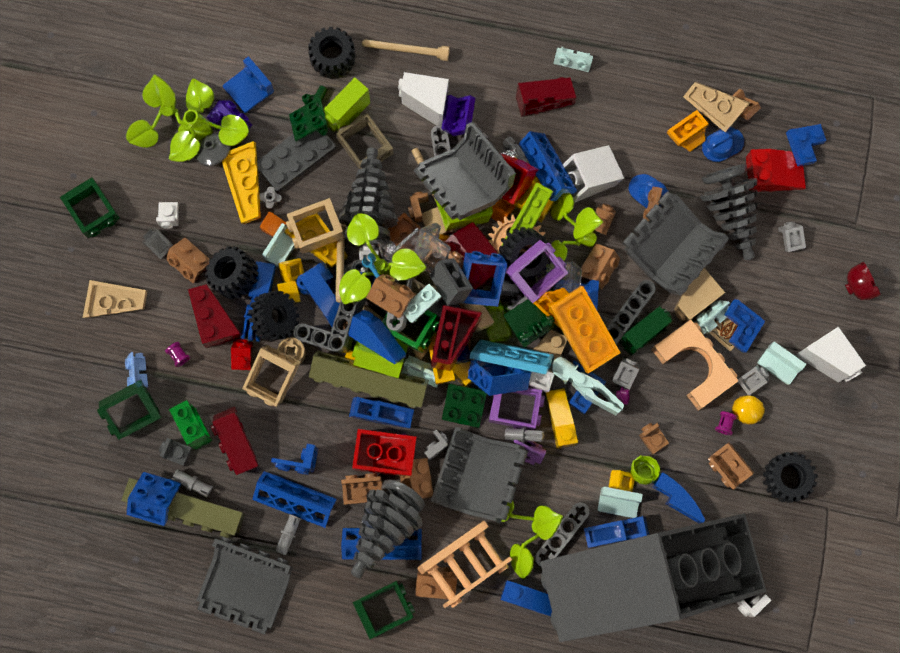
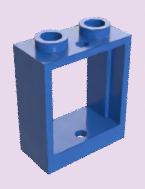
M478 251L465 253L462 271L467 279H469L472 263L496 265L491 291L472 289L463 303L498 307L507 268V262L504 257L497 253L486 255Z
M471 360L468 370V378L489 396L528 390L531 372L479 360Z

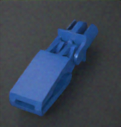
M256 261L259 275L256 277V284L252 285L254 288L249 290L250 305L252 302H255L253 299L260 294L272 292L276 264ZM248 304L244 315L245 321L241 339H246L248 332V340L253 341L256 330L251 328L253 322H250L249 327V318H252V315L248 314V312L253 308ZM256 335V341L260 342L261 336Z

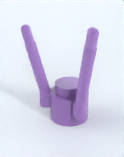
M514 440L515 444L521 445L528 450L527 456L529 458H526L525 462L532 465L535 462L541 464L546 454V450L542 448V445L537 444L535 441H527L531 444L530 447L518 440Z

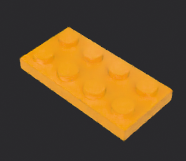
M583 286L578 287L548 306L586 373L592 372L620 354L618 347Z

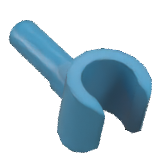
M369 253L368 259L370 262L364 257L362 265L370 268L377 278L380 274L374 265L376 257L374 254Z

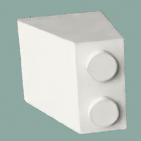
M404 72L403 79H399L398 85L402 104L436 126L442 125L449 79Z
M609 145L573 154L563 164L577 189L572 194L574 203L615 187L624 179Z
M839 327L796 354L798 358L837 382L842 380L847 382L862 373L860 369L866 366Z

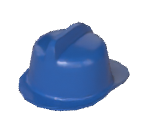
M730 127L727 132L720 129L705 139L706 141L702 144V151L704 156L713 162L723 161L742 150L744 146L743 135L733 127Z
M646 174L636 175L629 183L630 195L645 208L648 207V194L652 187L662 188L660 199L669 191L663 183Z

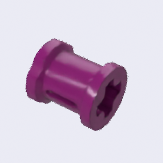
M179 342L173 343L165 350L167 355L169 354L174 360L176 367L184 365L190 359V356L186 355L180 347L181 344Z
M721 411L720 422L715 431L731 436L733 433L731 429L737 416Z

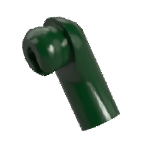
M320 85L314 95L304 94L302 96L304 105L319 97L322 101L328 89Z

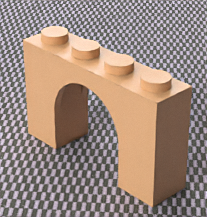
M689 320L656 344L651 350L662 364H665L675 355L685 350L696 351L706 359L709 367L706 380L687 394V397L699 411L737 383L738 379L735 371L732 368H728L724 363V357L714 350L711 340L703 336L700 326L696 322L693 323L692 320Z

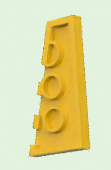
M252 141L230 150L228 156L222 161L242 224L261 218L256 143Z

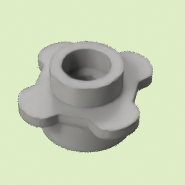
M268 187L266 192L259 195L260 201H263L268 209L273 208L282 199L281 195L275 192L274 187Z

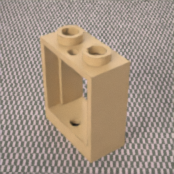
M330 198L287 214L289 221H286L289 232H294L295 238H292L296 249L300 248L302 254L345 238ZM326 210L334 230L302 242L295 221Z
M265 345L260 349L242 389L246 390L247 394L252 397L261 398L265 404L277 407L283 402L301 362L269 345ZM265 359L289 371L278 395L255 383Z

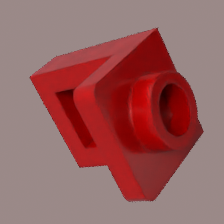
M245 339L233 342L231 347V370H251L253 342H248Z

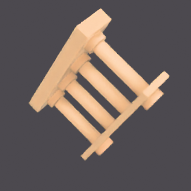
M482 521L417 568L421 575L426 571L428 574L431 573L449 601L443 604L444 608L449 605L452 608L462 602L460 597L496 571L500 574L509 567L507 563L512 560L511 557L502 561L485 537L486 533L484 530L489 527L485 521ZM473 538L481 543L496 565L489 572L484 569L469 547V541ZM458 549L460 552L463 551L481 577L472 584L453 558V552ZM442 560L444 563H448L465 588L457 595L454 594L437 569L439 568L437 564Z

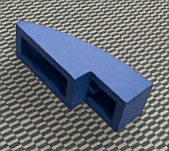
M313 267L299 278L328 323L333 327L340 303L336 301L335 295L317 268Z
M354 397L349 417L410 429L414 409Z
M663 472L660 473L652 488L669 497L665 504L698 524L704 523L705 518L701 510L687 491L674 479Z
M645 516L584 528L588 548L649 535Z

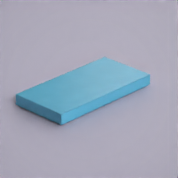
M479 340L470 352V359L547 374L554 361V355Z

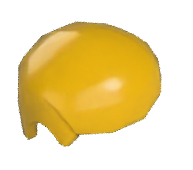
M750 395L740 396L734 401L732 406L733 414L737 416L739 421L747 425L758 423L762 420L765 413L763 403L757 397Z

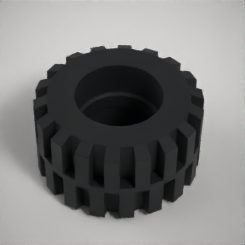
M333 26L329 27L328 30L325 27L322 28L320 33L318 31L315 32V37L312 36L310 39L311 43L308 44L310 62L314 70L320 72V75L323 77L326 74L327 78L332 76L339 78L340 74L342 76L346 75V70L350 72L352 69L351 65L355 64L356 58L352 37L348 36L345 30L341 32V28L333 29ZM329 47H337L342 50V53L333 59L322 55L323 51Z
M520 227V230L515 228L512 234L510 232L507 233L508 237L506 239L503 238L501 241L503 246L499 247V250L502 252L500 255L504 257L508 268L518 259L519 252L523 247L527 245L533 246L539 240L545 244L549 241L532 228ZM542 252L523 268L519 274L525 280H527V277L534 279V275L539 277L542 275V270H547L546 265H550L551 261Z
M227 246L226 249L222 248L218 253L215 252L213 254L214 257L212 259H209V265H206V281L211 288L222 296L229 299H234L235 297L238 299L241 298V295H247V291L254 288L252 285L256 284V277L259 275L257 271L258 265L255 264L256 262L253 258L238 247L233 246L232 248Z
M785 452L772 458L769 464L765 466L766 472H763V477H765L763 484H767L768 488L766 491L772 493L771 497L774 499L778 498L780 502L792 503L809 497L808 495L814 491L812 488L817 485V482L814 480L818 478V475L813 472L816 468L815 466L811 467L810 463L812 461L810 459L806 460L805 455H798V452ZM785 466L792 467L798 474L799 482L794 489L786 487L781 480V471Z

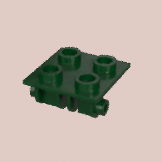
M320 97L289 114L296 142L314 131H317L320 135H326L328 132L327 120Z
M528 299L503 315L523 348L556 327L553 323L555 322L551 315L546 316Z
M449 383L441 420L479 428L487 393L483 390Z

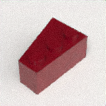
M560 77L557 79L518 83L516 100L521 117L574 105L576 95L571 77Z
M207 284L188 289L201 342L205 348L241 339L242 335Z
M443 305L431 368L452 370L481 322V312Z
M234 406L214 415L213 424L210 426L214 436L218 435L221 442L218 444L223 454L226 453L229 460L226 462L230 471H234L238 475L257 467L258 460L245 434L244 426L237 416V409Z

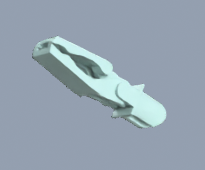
M562 357L554 360L551 366L552 372L565 382L564 384L567 381L571 382L572 386L585 399L615 416L623 409L624 404L601 382L582 372H578L576 370L578 365L575 366ZM593 390L600 392L608 402L598 398Z

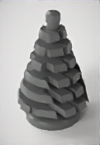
M371 147L367 149V158L361 162L360 167L362 169L358 170L356 174L357 179L351 186L354 191H349L338 220L341 224L349 226L355 215L359 213L369 215L376 221L379 227L378 238L369 242L370 244H382L390 240V231L387 229V223L393 228L398 224L399 220L395 214L391 194L387 191L389 187L384 180L386 179L385 173L381 170L383 168L382 163L377 159L378 150ZM347 229L345 230V238H346V239H348V237H347Z
M746 164L728 167L703 176L702 181L704 184L721 182L722 187L701 194L702 201L716 200L706 205L709 211L725 209V211H720L713 215L716 221H721L732 217V220L721 224L722 229L730 230L735 228V232L727 234L729 240L739 239V242L735 243L734 246L738 250H743L745 260L754 259L755 254L751 246L756 244V238H749V235L756 233L757 228L756 226L746 227V225L757 221L756 214H749L744 217L743 214L756 210L758 202L742 203L757 197L758 190L742 191L756 186L757 178L733 183V177L747 171Z
M385 480L381 490L373 489L369 491L364 508L365 515H363L361 521L362 527L359 530L361 538L357 541L356 545L359 553L356 551L354 554L356 565L351 570V574L354 577L361 578L365 568L371 569L376 565L375 561L379 562L386 556L385 553H391L395 549L394 545L402 544L405 538H409L414 531H417L423 525L422 519L418 514L424 508L425 503L417 492L405 484L394 480Z

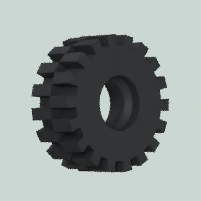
M283 291L260 294L253 299L255 302H252L250 305L253 309L248 312V314L252 315V318H249V323L253 322L252 330H257L255 334L262 336L261 339L273 341L290 337L291 333L294 332V326H297L299 321H296V318H299V313L296 314L295 311L298 310V307L293 305L294 299H289L290 295L287 293L283 294ZM273 308L278 313L277 323H275L272 318Z

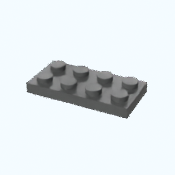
M317 131L297 142L294 139V134H292L257 161L258 170L271 186L275 188V191L279 193L333 152L336 146L327 135H320Z

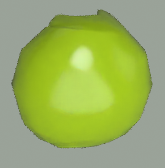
M640 455L631 464V475L639 484L648 485L654 483L659 478L660 466L654 458Z

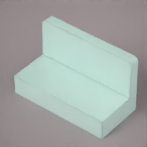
M284 223L280 225L262 254L266 261L276 264L278 268V263L286 261L295 248L292 238L284 233V230L287 229Z
M776 342L768 346L757 362L761 367H764L787 385L791 384L797 373L802 371L806 363Z
M602 487L598 511L636 518L643 494Z

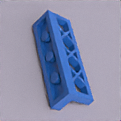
M529 131L520 141L519 145L530 165L538 169L536 176L541 185L553 191L550 201H556L563 193L574 194L577 189L545 133Z
M264 471L257 481L252 500L326 528L337 499ZM260 490L267 492L270 497L260 496ZM278 498L285 499L288 504H281ZM296 506H304L306 511H299ZM319 512L324 514V520L317 518L314 513Z
M343 528L342 559H354L355 552L359 553L356 545L357 541L361 538L359 535L360 528ZM422 529L414 531L411 535L418 536L417 540L405 538L402 544L393 546L395 549L391 553H385L386 556L381 560H421ZM347 535L358 537L355 540H346Z

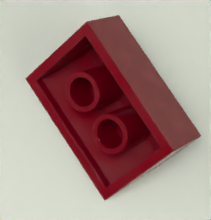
M474 222L457 231L445 241L450 245L449 249L452 252L456 251L463 257H465V253H472L473 251L486 255H491L492 253L499 254ZM472 263L468 281L473 290H482L493 280L496 265Z

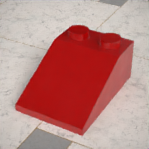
M752 149L746 156L748 179L757 178V185L750 188L749 191L758 190V192L806 189L803 166L797 167L793 152L776 149Z
M358 429L352 469L370 473L411 476L416 437Z

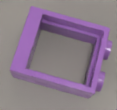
M541 240L506 268L508 276L532 303L568 274L564 268L566 263L559 256L556 257L553 254L555 249L550 243L545 244ZM544 252L555 268L530 288L519 272Z
M528 388V390L512 392L535 397L531 423L499 418L498 413L502 394L493 395L489 417L490 423L517 428L526 427L528 430H535L536 426H540L542 415H539L538 412L539 407H543L545 396H542V390Z

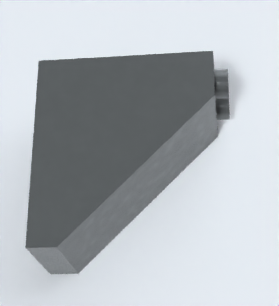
M745 513L540 561L542 567L541 582L544 589L548 592L552 609L551 623L557 631L559 642L681 620L767 592Z

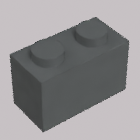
M454 258L438 261L429 275L448 306L463 303L473 289Z

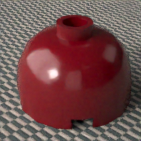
M864 261L849 270L847 274L848 284L845 285L849 295L854 294L860 300H871L881 296Z

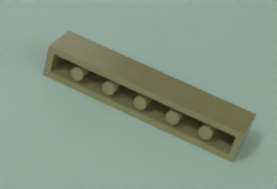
M319 350L313 356L309 378H313L316 382H328L338 388H350L351 391L356 393H369L370 396L375 398L384 397L394 403H406L412 408L422 407L429 382L427 379L401 372L399 378L355 366L352 359Z
M129 478L121 501L128 502V497L138 480ZM176 493L169 506L168 520L175 521L176 518L183 520L182 524L194 527V524L202 526L201 530L210 533L213 532V529L221 531L220 536L231 539L232 535L238 537L245 514Z

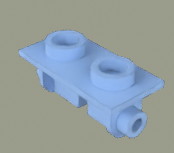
M131 352L125 359L126 370H129L127 386L142 380L145 387L148 388L147 374H139V371H146L145 356H143V353H136L135 357H133V352Z

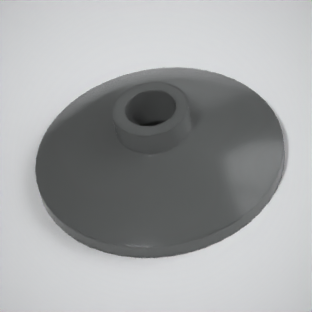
M219 133L207 135L200 141V150L196 158L202 165H217L228 156L231 146H227L220 141Z

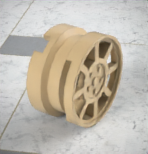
M296 338L284 339L280 342L277 349L301 363L306 356V350L302 342Z

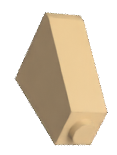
M705 268L700 272L699 277L688 286L687 291L681 295L674 308L678 319L685 323L692 320L725 293Z

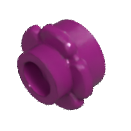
M621 387V390L617 391L616 397L624 405L629 404V389Z

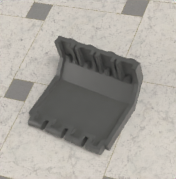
M473 122L466 124L464 138L454 149L419 163L418 167L414 170L415 174L421 181H424L423 184L431 194H434V198L452 220L456 218L462 220L495 205L513 186L516 175L514 169L508 165L503 156L497 152L493 144L486 139L482 131Z
M666 192L658 201L661 207L655 204L646 215L649 221L643 218L636 226L634 232L637 235L631 232L622 243L626 247L624 251L651 280L669 293L680 296L687 291L692 281L699 277L704 267L711 263L716 253L723 249L729 238L724 233L714 232L702 224L677 194Z
M455 427L431 502L470 516L501 524L502 520L506 521L510 507L506 505L507 502L512 503L516 491L513 483L518 484L522 468H519V465H524L528 452L521 445L488 439Z
M221 537L220 540L214 539L212 544L215 547L214 555L196 600L200 602L197 610L211 615L213 609L217 608L214 614L215 617L230 621L232 615H235L233 623L245 628H249L252 621L254 622L252 630L265 635L267 629L273 627L287 590L293 568L288 565L290 561L279 557L277 561L270 559L271 554L260 550L258 554L251 552L252 547L241 543L239 547L232 545L233 540Z

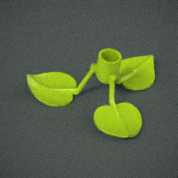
M154 74L145 86L142 97L149 106H160L159 113L151 126L145 120H138L130 125L126 134L127 141L139 147H151L157 143L159 135L154 128L162 114L164 116L175 114L178 123L181 124L178 132L188 131L191 133L190 129H188L189 124L184 121V117L183 120L180 119L178 109L175 108L176 99L174 91L162 78ZM203 124L200 128H193L196 134L194 138L197 140H201L213 132V129L207 124Z
M194 78L191 80L187 90L186 106L188 110L184 114V121L189 124L188 129H190L191 133L179 131L174 135L170 145L169 159L171 161L185 162L198 154L200 142L194 138L196 134L193 128H200L203 124L220 129L219 139L227 146L239 144L249 133L246 122L236 115L224 116L221 126L205 120L200 113H203L204 109L211 107L214 101V92L208 85Z
M563 193L551 208L553 219L559 221L564 217L575 227L573 235L576 241H563L561 243L559 240H555L551 243V246L555 249L553 254L556 257L559 256L563 261H565L568 252L565 245L580 246V244H583L587 247H592L597 239L593 231L603 223L597 213L589 207L583 209L578 214L576 222L569 218L567 213L574 206V199L571 193ZM552 263L546 265L547 272L549 273L555 268Z
M362 213L354 216L347 229L348 240L356 246L367 244L372 254L376 257L374 265L380 276L382 274L391 275L396 280L404 281L418 276L426 269L425 264L418 255L410 249H400L394 253L392 257L393 263L388 264L384 259H380L369 242L377 239L379 236V227L376 221L369 215ZM353 269L344 274L339 285V294L343 304L358 302L367 297L371 289V282L366 276H374L373 272H364L361 275L358 270Z
M512 500V503L507 502L506 505L510 507L506 521H508L509 517L533 521L532 530L537 533L522 543L521 546L514 544L510 550V557L512 559L510 562L514 571L520 578L526 579L533 568V557L531 552L525 548L526 545L539 537L543 540L552 538L563 516L544 505L536 508L534 517L514 515L512 513L514 510V502Z

